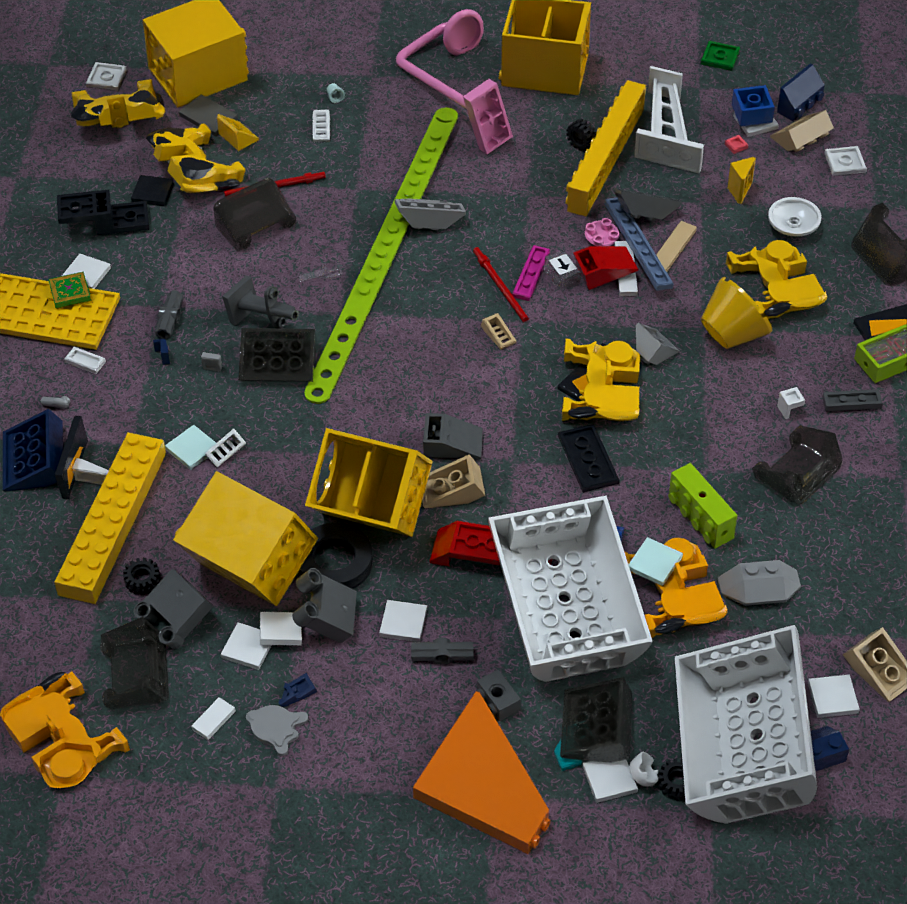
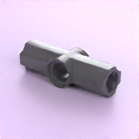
M172 290L168 293L164 306H161L159 309V321L155 335L160 339L167 340L171 338L175 324L179 323L177 320L180 319V308L184 297L177 290Z
M443 637L437 638L433 642H411V661H434L436 664H449L451 660H473V642H451L448 638Z

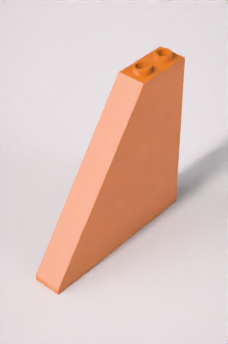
M476 691L413 786V798L528 854L531 848L535 849L540 841V833L546 831L550 825L549 809L482 695Z

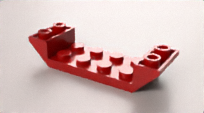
M455 521L438 529L430 563L450 566L451 558L500 565L490 526ZM553 559L548 560L550 565H552Z

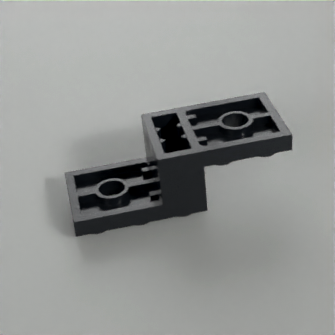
M109 189L57 195L59 224L94 220L97 235L150 230L147 201L112 204Z

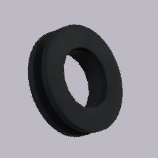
M327 523L311 529L318 537V540L300 567L299 575L301 576L310 568H315L322 575L351 589L361 585L369 576L373 565L372 546L368 537L358 528L345 523ZM329 546L346 547L355 556L351 564L339 570L321 568L314 559L319 551Z

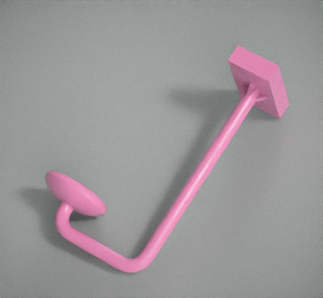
M465 9L454 14L448 22L436 26L403 48L396 56V63L406 72L467 109L478 147L482 152L489 154L513 137L497 83L488 79L463 96L406 60L407 57L441 34H443L446 50L452 55H461L477 47L483 35V20L476 11Z

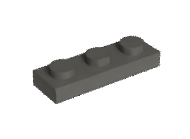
M879 389L823 392L822 396L825 411L882 408L883 404Z

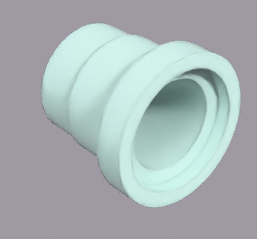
M335 83L328 85L327 93L330 101L333 103L341 102L345 97L343 89Z

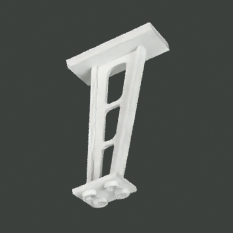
M651 66L648 93L653 94L651 131L638 128L634 157L700 173L704 144L688 141L680 105L683 73ZM662 96L668 97L670 104L663 103ZM662 108H668L672 111L673 123L662 120ZM662 127L672 128L675 131V137L663 135Z

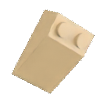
M469 454L430 472L422 500L423 507L433 508L468 504L484 497L485 491L479 465Z
M883 627L870 633L843 654L853 670L887 702H890L907 689V661Z

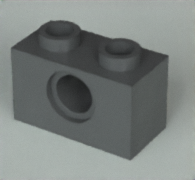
M499 670L477 680L476 691L480 692L493 716H496L499 721L521 710V698Z

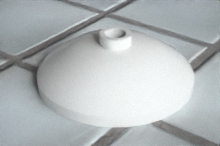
M787 197L772 204L769 209L768 219L772 227L780 233L800 237L811 234L818 229L821 223V212L815 204L806 199Z

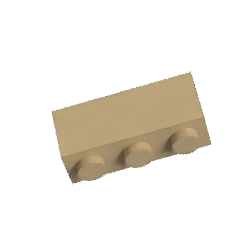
M824 110L806 115L770 135V137L787 151L794 150L797 152L804 148L803 145H810L816 142L817 137L822 138L829 135L828 131L834 129L827 111Z

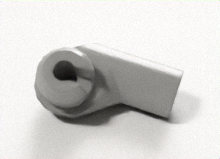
M62 396L61 398H41L42 406L66 409L70 404V399L67 396Z

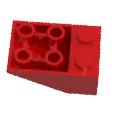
M589 246L573 252L577 268L588 290L639 271L626 246Z

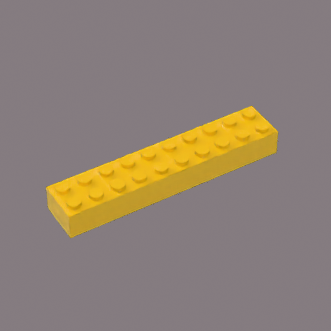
M627 80L625 85L621 86L619 96L615 97L613 106H610L608 110V116L604 117L601 128L597 129L596 137L591 140L590 148L585 151L584 159L579 162L578 170L574 171L572 181L567 184L566 192H568L565 202L567 212L587 217L644 111L646 85Z
M127 432L54 582L58 596L96 604L166 455L164 440Z

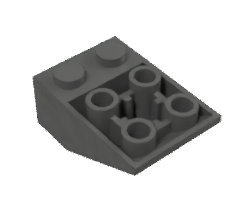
M426 413L423 455L437 458H463L470 454L473 459H481L483 428L447 414Z

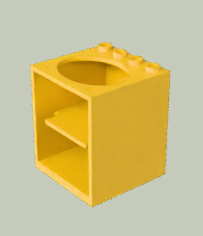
M193 0L142 19L148 69L177 108L189 104L201 94L207 97L248 81L246 32L238 25L220 0Z
M511 0L502 33V69L499 71L501 86L579 95L589 54L591 2L574 0ZM512 17L511 34H508L509 25Z
M326 428L305 506L325 515L412 537L433 461L417 450ZM333 441L334 452L333 459L329 464L330 474L324 482V491L317 501V484L325 454Z
M216 471L183 525L177 529L173 541L199 564L277 606L317 542L318 537L293 511Z

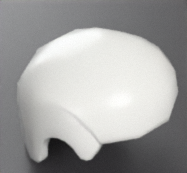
M646 752L638 754L631 761L629 769L633 779L638 784L651 787L658 782L657 774L659 771L652 769L654 759Z

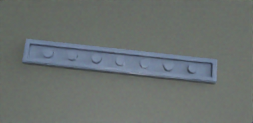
M617 198L605 199L604 205L655 290L673 289L674 283L634 218L630 217V213L624 211Z

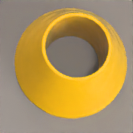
M722 277L701 317V323L708 333L726 349L770 334L772 326L766 316L762 318L758 311L760 308L754 300L732 280L727 282L725 281L726 277Z

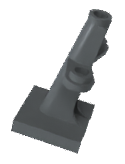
M247 275L222 296L229 321L235 326L251 312L267 314L272 326L275 328H282L286 324V319L294 321L299 316V312L294 306L277 302L279 291L274 286L266 288L264 298L257 296L252 278Z

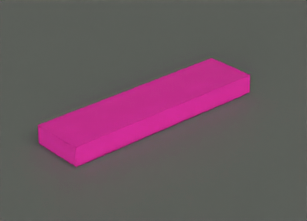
M533 245L512 293L514 298L530 301L550 254V249Z

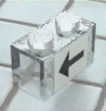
M564 250L545 257L544 271L547 275L551 276L553 284L558 286L561 291L580 285L581 272Z

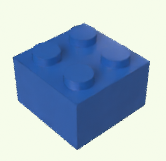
M766 85L733 89L732 107L740 126L773 122L775 106Z

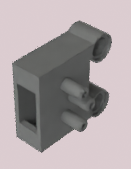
M172 568L143 601L136 604L134 615L144 623L151 625L158 620L160 613L171 626H165L160 630L159 640L171 649H178L182 646L187 635L214 605L182 574Z
M310 568L297 578V588L305 594L311 592V600L293 612L292 618L295 624L299 627H307L338 643H342L350 638L354 630L357 591L322 575L315 568Z

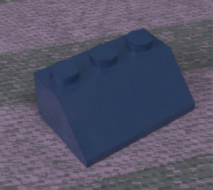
M810 63L780 88L777 113L791 121L798 117L800 118L807 109H811L817 101H821L824 97L825 85L813 64Z
M829 726L810 731L815 772L846 762L849 747L840 731Z

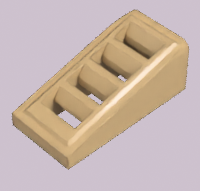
M498 313L482 320V329L500 350L517 342ZM509 339V341L502 343V340Z

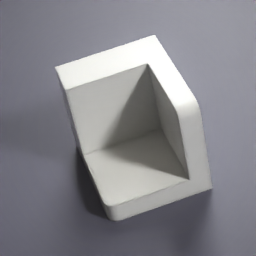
M797 387L779 393L777 407L785 419L789 418L791 409L805 404V399Z

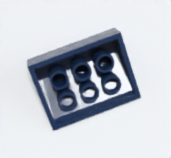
M50 409L3 431L4 492L47 487L57 482L55 473L63 451V421Z

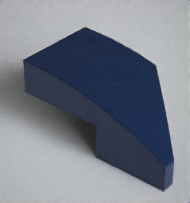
M154 339L155 352L161 351L162 364H170L166 340Z
M307 673L289 684L285 683V690L282 699L279 700V704L281 707H286L318 692Z

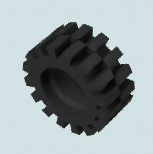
M577 119L568 126L566 136H569L567 139L571 141V145L575 146L574 148L585 152L586 149L590 148L591 140L596 137V132H594L595 128L591 127L592 124L587 123V120L583 121V119Z
M143 557V560L140 561L139 558H136L135 563L131 560L130 565L127 564L125 566L126 569L123 570L125 586L129 592L132 593L134 591L135 595H138V592L144 595L146 591L150 594L151 589L153 590L161 581L159 567L156 562L153 563L152 559L147 561ZM140 573H148L150 575L144 580L134 579Z
M676 758L671 763L668 760L666 765L663 764L659 770V789L662 790L664 796L668 794L669 799L675 796L677 801H679V797L685 800L684 784L677 785L669 779L674 774L684 776L683 761L681 759L680 762H677Z

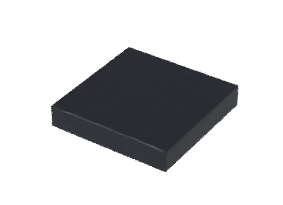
M140 175L132 194L131 202L147 201L148 205L165 206L174 184L173 179Z

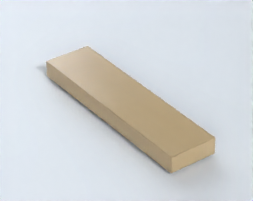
M680 221L656 254L666 272L695 234L696 226Z

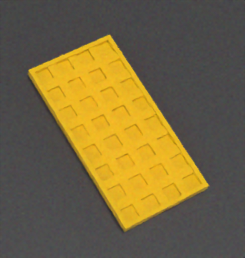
M0 273V333L97 350L120 300V294L88 288L91 301L55 308L49 281Z

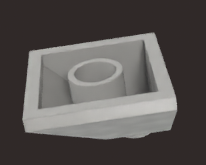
M641 323L636 324V351L641 355L640 358L645 363L657 365L680 351L657 329Z

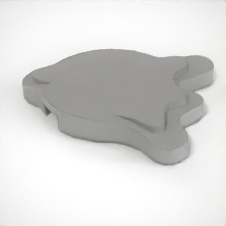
M269 705L258 710L249 711L246 714V721L250 725L254 737L259 742L272 746L279 756H285L288 754V744L299 737L298 731L294 728L308 722V714L306 712L293 713L283 707Z

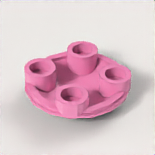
M603 218L600 221H594L586 225L585 237L595 246H611L619 239V231L610 219Z

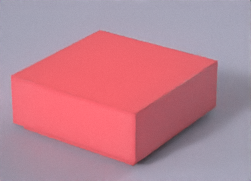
M740 135L725 140V145L733 154L748 149V144Z

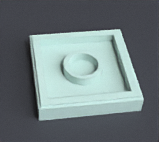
M192 425L166 444L165 449L192 470L208 458L205 452L213 447L216 442L195 425Z
M647 537L628 565L631 572L663 586L674 571V564L682 559L683 553Z

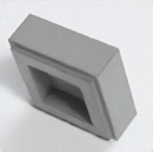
M202 353L203 369L221 371V355Z

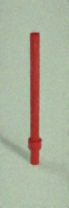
M325 171L313 174L311 172L304 173L303 176L226 190L224 195L226 198L303 182L307 184L312 183L314 180L324 179L326 175Z
M479 247L474 248L473 252L478 258V263L486 269L522 322L528 321L529 317L491 266L489 258L481 252Z

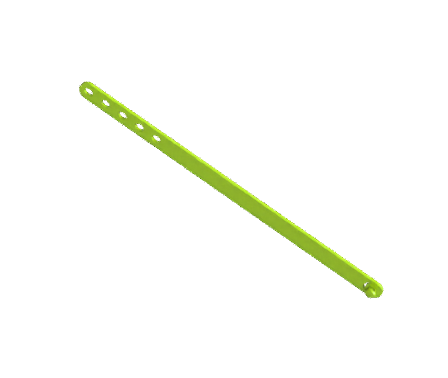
M445 107L435 112L395 199L422 198L458 120L456 110ZM395 199L307 384L304 394L306 400L311 403L321 404L330 398L410 225L399 212ZM348 319H355L356 323L350 325L346 321ZM341 336L348 338L346 342H339L337 339ZM332 354L340 356L337 360H331L329 357ZM323 372H330L332 374L329 378L321 377ZM322 390L323 394L316 397L312 395V392Z

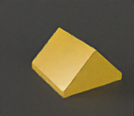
M220 114L217 115L219 135L238 151L259 140L241 122Z
M755 157L730 163L727 188L739 204H742L753 182Z

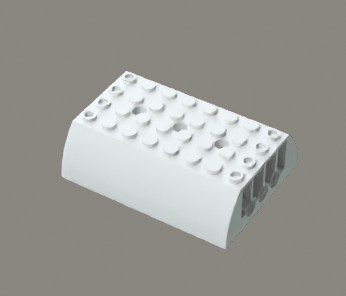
M607 496L488 518L529 667L535 678L548 682L626 666L650 647L652 638ZM556 559L559 564L551 566L548 560ZM567 595L570 600L562 602L559 596ZM577 631L581 637L572 638L569 633Z
M792 625L675 656L686 805L693 812L704 818L727 824L810 804L816 794L817 782L800 641L796 626ZM753 697H759L755 703H750ZM757 733H762L760 739L753 740Z

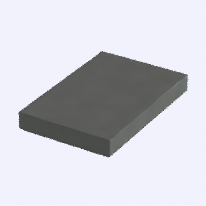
M202 94L178 111L180 117L198 127L200 124L205 123L213 136L219 134L218 114L234 120L238 119L237 114Z

